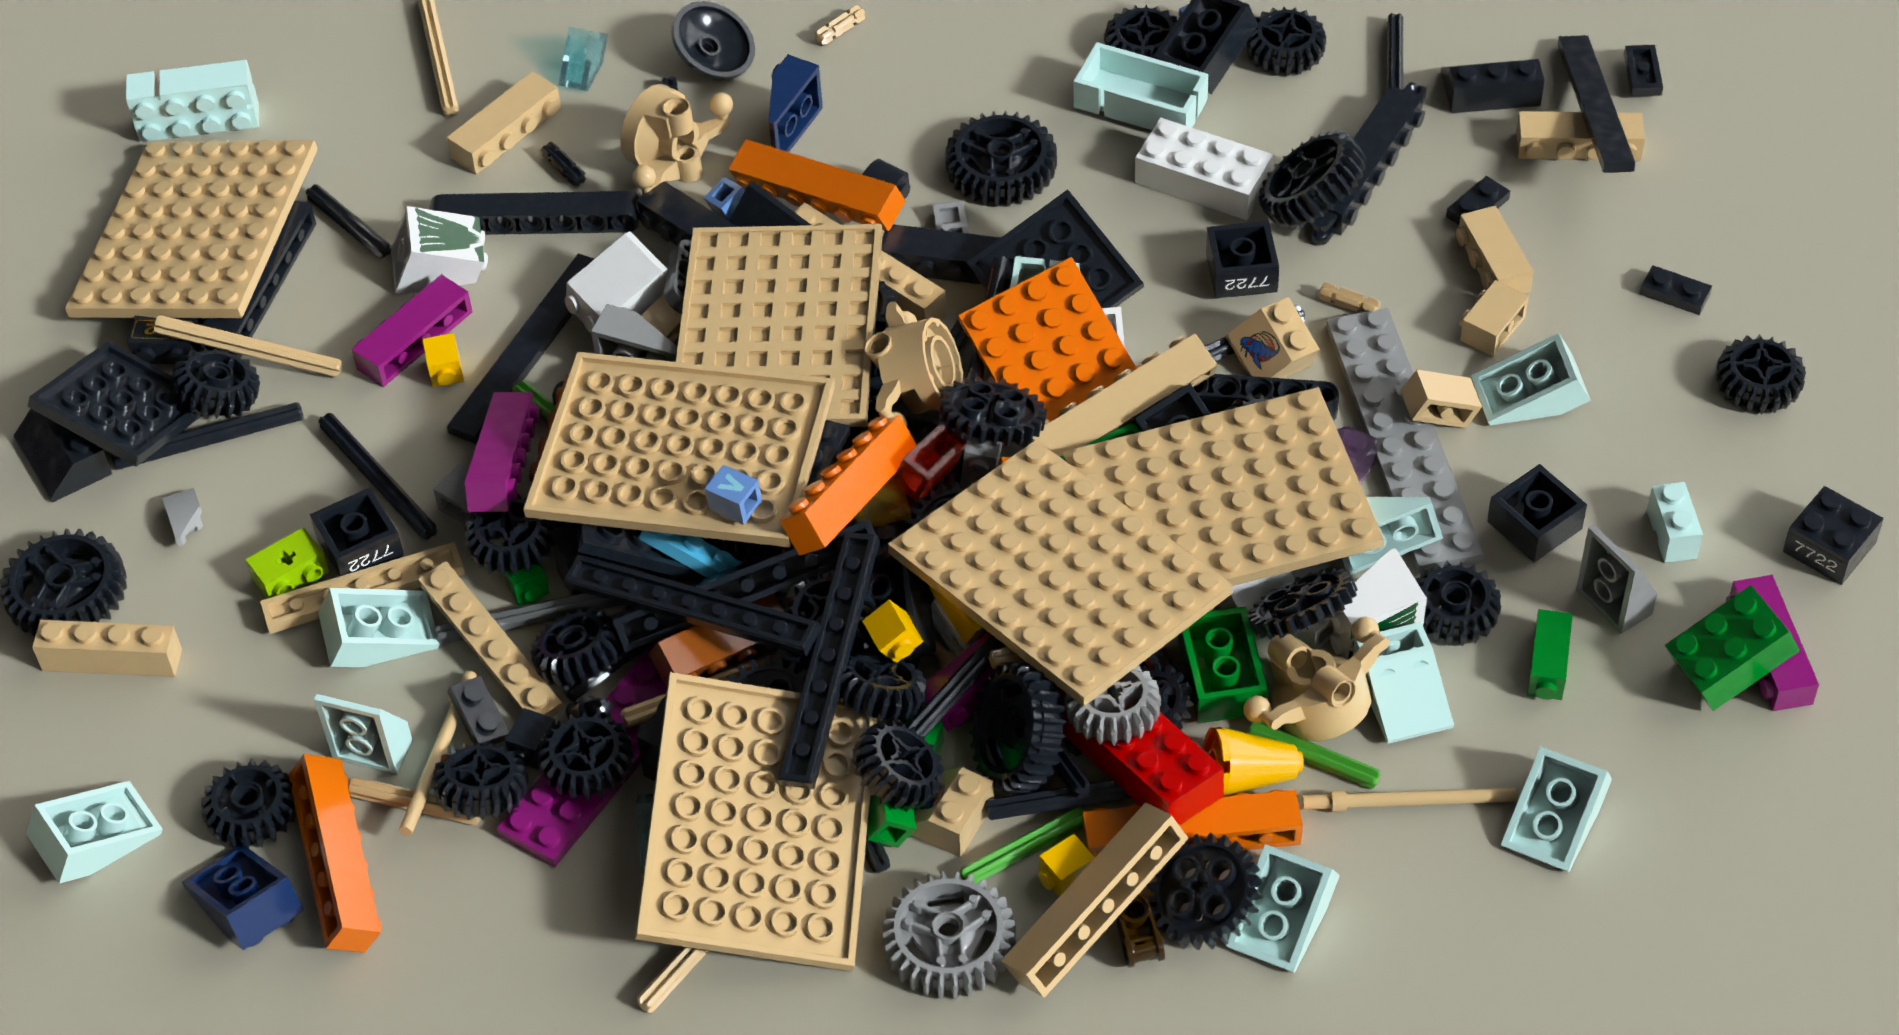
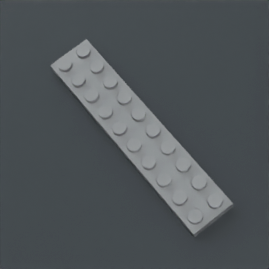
M1385 308L1373 312L1368 311L1327 319L1326 329L1388 496L1430 497L1443 539L1410 551L1417 574H1421L1423 569L1430 571L1434 563L1442 568L1447 560L1452 566H1457L1460 561H1462L1463 566L1483 562L1484 553L1433 423L1411 420L1400 392L1413 375V371L1389 309Z

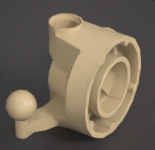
M664 84L652 85L641 92L627 112L620 139L621 150L625 159L638 165L632 172V180L638 188H641L642 195H645L663 181L680 180L681 182L691 183L701 178L703 175L701 156L708 140L721 134L730 126L729 113L733 109V101L728 94L721 92L714 94L710 99L709 107L717 117L698 123L693 121L689 101L685 98V95Z
M893 301L886 308V320L889 327L883 332L872 335L865 343L864 352L880 371L883 382L876 398V411L880 416L884 415L886 419L900 415L907 427V421L903 414L891 412L892 405L900 397L908 409L915 414H921L927 410L938 411L941 392H945V387L953 386V381L963 384V369L956 343L948 328L939 319L931 317L917 321L914 314L909 311H902L898 304Z
M1366 616L1356 619L1352 625L1353 637L1356 641L1364 644L1348 660L1343 657H1332L1330 653L1324 650L1312 649L1291 634H1287L1283 638L1277 635L1272 638L1267 649L1276 683L1272 693L1273 710L1271 711V704L1266 698L1253 696L1244 703V715L1253 723L1264 722L1273 730L1282 727L1285 732L1306 741H1323L1343 735L1354 729L1367 715L1372 701L1366 673L1374 665L1379 654L1389 646L1390 640L1379 633L1377 622L1373 618Z

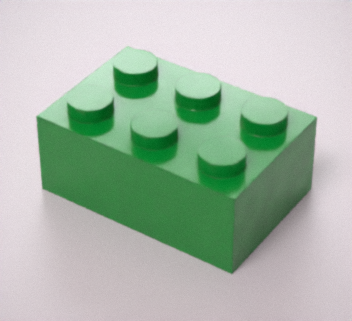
M1752 585L1665 644L1676 665L1712 711L1725 704L1800 651L1790 631Z
M1246 606L1207 612L1178 635V644L1188 684L1194 689V692L1191 693V698L1195 701L1193 706L1198 724L1246 717L1244 715V703L1248 698L1262 696L1267 699L1268 688L1252 627L1247 618L1249 615Z

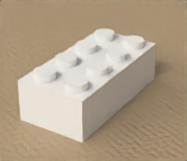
M1160 117L1135 157V183L1248 220L1259 202V190L1263 187L1262 182L1268 179L1267 173L1272 171L1273 154Z

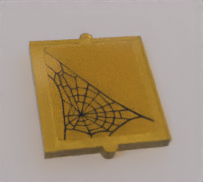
M898 472L854 516V519L867 515L872 527L878 525L886 527L888 523L912 518Z

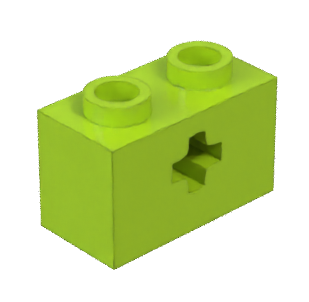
M304 527L245 559L252 580L266 599L300 589L329 573L324 552Z

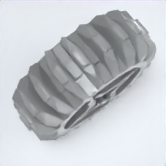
M1138 665L1083 707L1067 693L1064 698V704L1069 723L1073 724L1076 733L1083 732L1086 740L1096 737L1099 745L1104 740H1110L1113 746H1115L1117 740L1123 739L1129 744L1131 736L1141 739L1144 731L1152 730V726L1158 720L1160 714L1161 695H1159L1157 682L1152 680L1150 672H1142Z

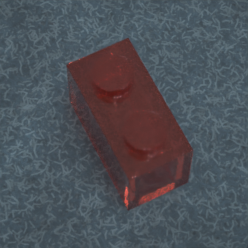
M941 423L902 459L892 482L918 502L919 498H923L929 490L956 467L967 442Z

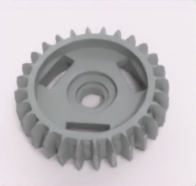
M942 871L940 879L933 880L928 873L927 883L921 884L918 880L914 879V890L903 887L902 898L893 897V907L886 909V919L882 923V945L884 946L886 961H890L893 973L899 972L901 983L910 980L913 991L922 985L925 996H928L931 990H937L940 1000L944 992H951L956 1000L958 991L965 990L968 996H971L973 986H978L984 991L985 979L996 983L997 972L1005 973L1006 966L1001 960L1016 945V923L1013 920L1012 908L1007 907L1006 898H998L996 887L987 890L985 879L978 884H974V876L972 874L966 880H962L958 871H956L954 878H947L945 872ZM940 903H961L955 905L930 907ZM946 923L955 924L959 928V931L950 937L943 936L938 930ZM985 934L995 937L988 950L978 959L972 960ZM913 941L931 964L916 958L905 945Z

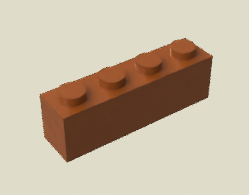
M774 593L751 602L784 612ZM696 625L659 641L648 654L667 688L670 672L699 676L708 672L712 676L728 667L727 663L737 659L741 663L757 654L755 650L765 646L767 650H770L774 647Z

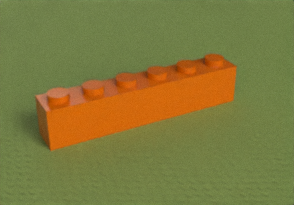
M745 139L729 167V171L736 179L735 183L742 186L744 190L748 184L754 182L774 198H783L794 206L800 207L801 204L806 203L822 214L826 212L833 214L845 222H851L852 220L861 224H882V230L887 232L891 229L906 202L894 184Z
M883 415L869 422L867 425L869 429L856 436L852 440L853 445L836 456L838 461L825 468L820 473L822 477L804 489L806 494L788 506L789 511L781 518L780 523L799 556L825 548L918 449L900 415L887 419Z
M303 754L288 776L289 781L292 783L291 790L294 795L295 809L326 949L365 953L380 935L381 921L377 916L374 891L371 888L367 872L368 864L364 859L361 846V833L357 828L354 815L355 807L351 802L348 777L344 772L342 759Z
M1274 789L1265 793H1238L1233 796L1222 797L1179 825L1188 837L1187 843L1189 845L1193 844L1195 834H1198L1206 842L1208 834L1213 833L1218 841L1225 835L1232 843L1235 841L1239 842L1244 848L1243 851L1263 849L1265 844L1272 847L1301 845L1303 829L1296 789ZM1139 804L1115 809L1097 808L1092 811L1083 812L1084 842L1086 848L1094 857L1103 850L1141 808Z

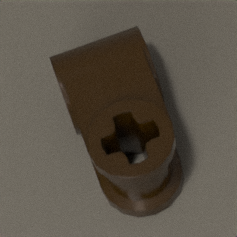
M1138 894L1117 917V929L1128 968L1134 967L1137 962L1150 959L1165 960L1162 937L1159 929L1156 927L1150 904L1143 895ZM1137 914L1141 917L1137 919L1128 918L1126 915Z

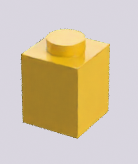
M454 333L423 339L432 387L464 382Z
M891 600L886 601L863 620L878 650L896 663L902 658L909 656L916 647L924 642L907 612Z
M1072 834L1039 855V879L1047 890L1053 889L1060 897L1095 857L1078 837Z

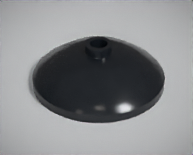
M708 1L693 2L684 6L672 22L671 37L673 45L681 59L697 73L716 80H730L741 76L752 64L755 56L753 36L745 22L725 6Z

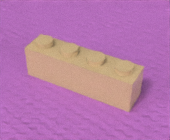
M531 71L447 136L451 159L477 175L561 109L558 87L534 71Z
M1519 111L1516 128L1518 159L1598 160L1582 112ZM1617 112L1635 161H1641L1645 142L1642 113Z
M40 620L32 646L42 671L175 677L182 652L174 625Z

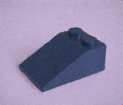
M787 54L783 61L774 67L772 72L768 122L771 147L790 152L823 109L819 65Z
M242 843L182 881L184 888L225 936L242 950L259 944L266 935L279 927L288 925L295 916L304 911L288 876L248 847H243Z

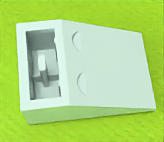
M1417 622L1380 631L1379 633L1390 640V644L1379 654L1374 665L1366 673V678L1370 688L1371 707L1387 744L1454 728L1434 651L1422 623ZM1355 639L1353 655L1364 643H1360Z

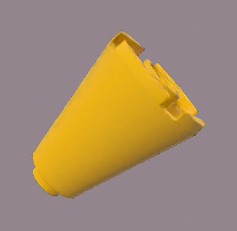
M1211 727L1205 735L1203 750L1209 752V756L1224 768L1223 797L1294 780L1298 772L1303 770V754L1297 750L1294 744L1223 727Z

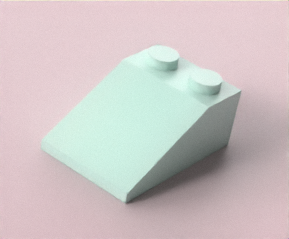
M1559 333L1471 375L1490 426L1562 415L1591 401L1574 357Z
M1366 497L1384 538V547L1341 559L1346 571H1349L1352 575L1372 567L1391 549L1396 548L1398 553L1403 555L1443 539L1430 497Z
M330 588L318 611L330 667H367L438 649L440 645L437 641L435 624L425 591Z
M316 694L314 702L332 758L342 759L344 762L393 774L398 773L413 742L407 721L382 709Z
M1540 746L1501 846L1569 872L1600 811L1612 781L1608 771Z
M126 781L35 804L26 835L60 884L94 874L161 835L163 829L131 782Z
M1265 844L1257 864L1260 871L1255 874L1263 881L1262 885L1255 888L1263 895V898L1252 901L1259 911L1258 913H1247L1246 917L1252 924L1248 926L1240 923L1238 928L1241 936L1238 937L1231 932L1226 947L1295 973L1328 908L1340 875L1331 868Z

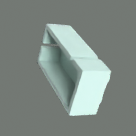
M1096 42L1073 81L1075 108L1095 114L1104 111L1105 117L1150 130L1154 129L1160 117L1192 128L1195 123V117L1198 118L1208 98V74Z
M247 60L160 70L159 96H155L154 71L126 75V101L139 142L259 127V102L254 84L252 83Z

